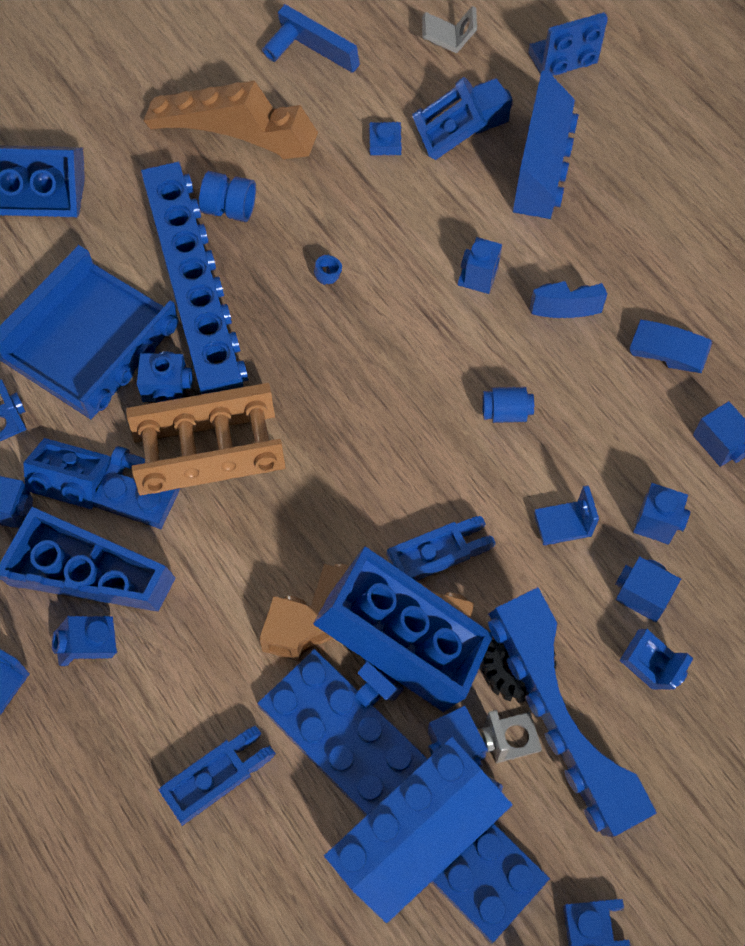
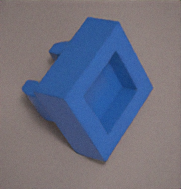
M367 661L357 672L367 683L361 687L354 697L365 707H368L370 703L374 706L381 696L385 700L395 701L405 688L395 679Z

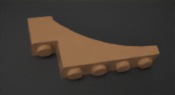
M255 80L154 97L143 120L150 129L188 128L228 135L270 150L280 155L282 159L309 156L318 131L301 105L274 109Z
M324 564L311 606L306 605L307 603L304 600L295 596H285L284 599L273 596L259 638L262 651L300 661L301 654L333 639L330 635L313 625L330 592L349 566L345 564H335L334 566ZM433 592L471 618L474 603L467 601L466 597L457 593H446L443 595Z

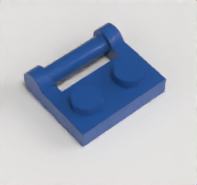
M465 77L455 83L456 87L424 110L420 108L412 114L426 150L434 160H437L487 125L473 94V87ZM459 99H462L460 102H458V103L455 104L453 107H451L450 109H448L446 112H444L443 114H441L440 116H438L436 119H434L433 121H430V120L433 119L435 116H437L438 114H440L442 111H444L445 109H447L448 107H450L452 104H454L455 102H457Z
M117 446L112 453L110 465L92 500L94 507L162 529L181 488L139 496L135 480L122 475L125 467L132 469L131 466L144 464L145 458L130 454L129 449Z

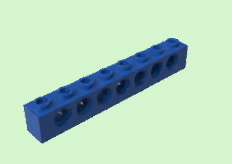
M180 162L141 170L201 395L243 387V382L249 381L244 360L238 362L236 360L235 353L240 352L236 333H229L227 325L232 324L228 305H221L219 297L224 296L219 276L212 277L211 271L216 270L212 250L205 251L204 244L209 243L204 224L197 225L196 219L201 218L197 199H190L189 197L190 193H194L189 173H182ZM209 332H215V333L210 334V335H205V334H207V333H209ZM218 360H223V362L218 364L213 363Z

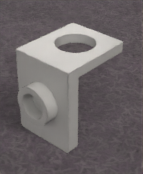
M471 6L456 26L427 12L422 16L423 38L455 53L459 52L477 30L476 8ZM469 21L468 29L463 35L465 25Z
M497 710L488 712L484 728H481V736L488 749L487 752L492 751L496 764L541 752L542 747L529 712L501 720ZM511 726L523 727L528 733L527 744L521 748L510 746L505 738L506 730Z

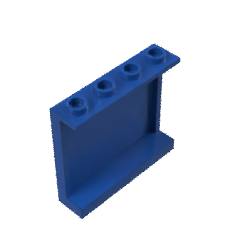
M78 245L0 325V361L91 420L99 411H103L109 405L111 397L121 386L128 384L132 379L134 371L139 366L140 353L154 354L160 342L175 331L179 322L175 304L169 301L165 306H162L93 264L89 251Z

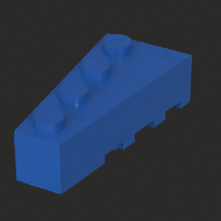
M31 507L0 562V580L9 586L159 612L176 579L165 565L34 507Z

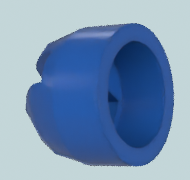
M320 256L314 267L316 280L323 285L334 284L340 277L342 264L334 256Z

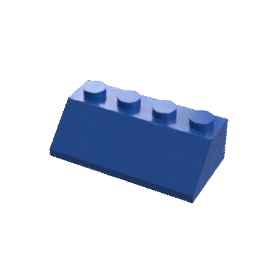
M544 70L541 71L520 167L513 213L551 219L554 206H561L564 188L558 187L559 181H566L569 162H563V158L570 157L574 138L568 137V133H575L579 114L573 113L575 99L548 71Z
M0 145V215L79 217L85 183L83 147Z
M366 546L359 552L330 592L313 625L442 712L467 697L493 637L492 633Z
M451 737L333 846L324 857L349 888L387 924L510 809L513 804L459 743Z

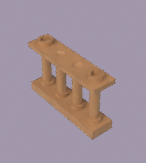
M269 383L126 408L127 420L134 443L143 441L145 463L131 466L139 496L286 469L281 439L269 441L265 419L275 418ZM251 422L255 443L233 447L229 426ZM215 428L218 450L196 454L193 432ZM179 435L182 457L160 460L157 439Z

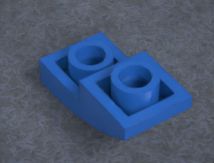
M566 281L556 284L547 283L533 290L529 310L533 315L550 318L591 316L602 313L608 293L603 283L593 286L584 285L571 292Z
M640 319L630 351L632 356L665 361L668 368L702 373L712 341L678 327Z

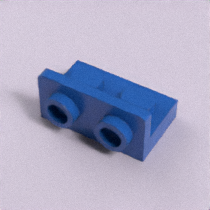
M44 438L23 462L25 486L31 493L92 509L94 507L92 500L95 496L96 488L110 465L111 456Z

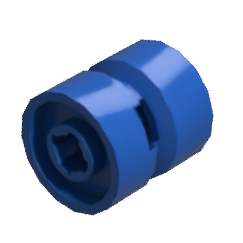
M208 171L203 178L200 188L199 209L201 213L222 216L225 212L228 219L248 222L255 204V180L235 176L230 181L226 174Z

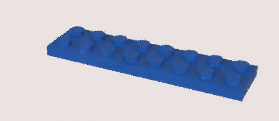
M314 649L257 704L269 719L367 816L417 770L427 758L371 703L368 707H365L354 697L358 691ZM493 824L431 883L493 944L550 878Z

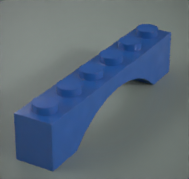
M539 587L496 607L488 613L491 621L488 622L489 629L494 639L499 644L503 642L510 657L507 658L508 666L517 680L522 679L529 692L526 695L527 703L533 714L537 718L541 716L548 729V732L545 733L546 740L554 754H560L568 768L564 771L565 777L572 790L576 794L580 792L588 807L584 809V813L592 829L595 832L600 831L602 836L615 837L657 814L637 774L618 766L600 753L584 737L569 715L558 688L554 668V641L557 621Z

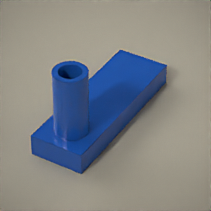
M286 4L277 12L281 28L262 48L264 55L269 60L276 62L293 41L296 40L351 73L360 65L357 45Z

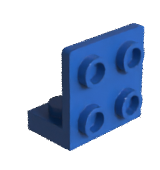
M603 12L550 27L546 40L529 45L528 54L539 73L541 74V71L544 70L548 71L552 76L560 75L567 71L598 63L608 17Z

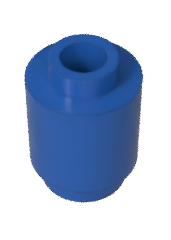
M492 387L491 391H483V419H492V423L527 422L528 415H534V394H527L526 387Z

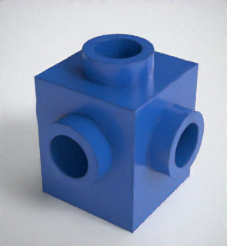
M169 351L160 352L159 354L140 353L137 387L142 402L157 403L185 398L186 389L192 388V369L186 368L183 354H175Z

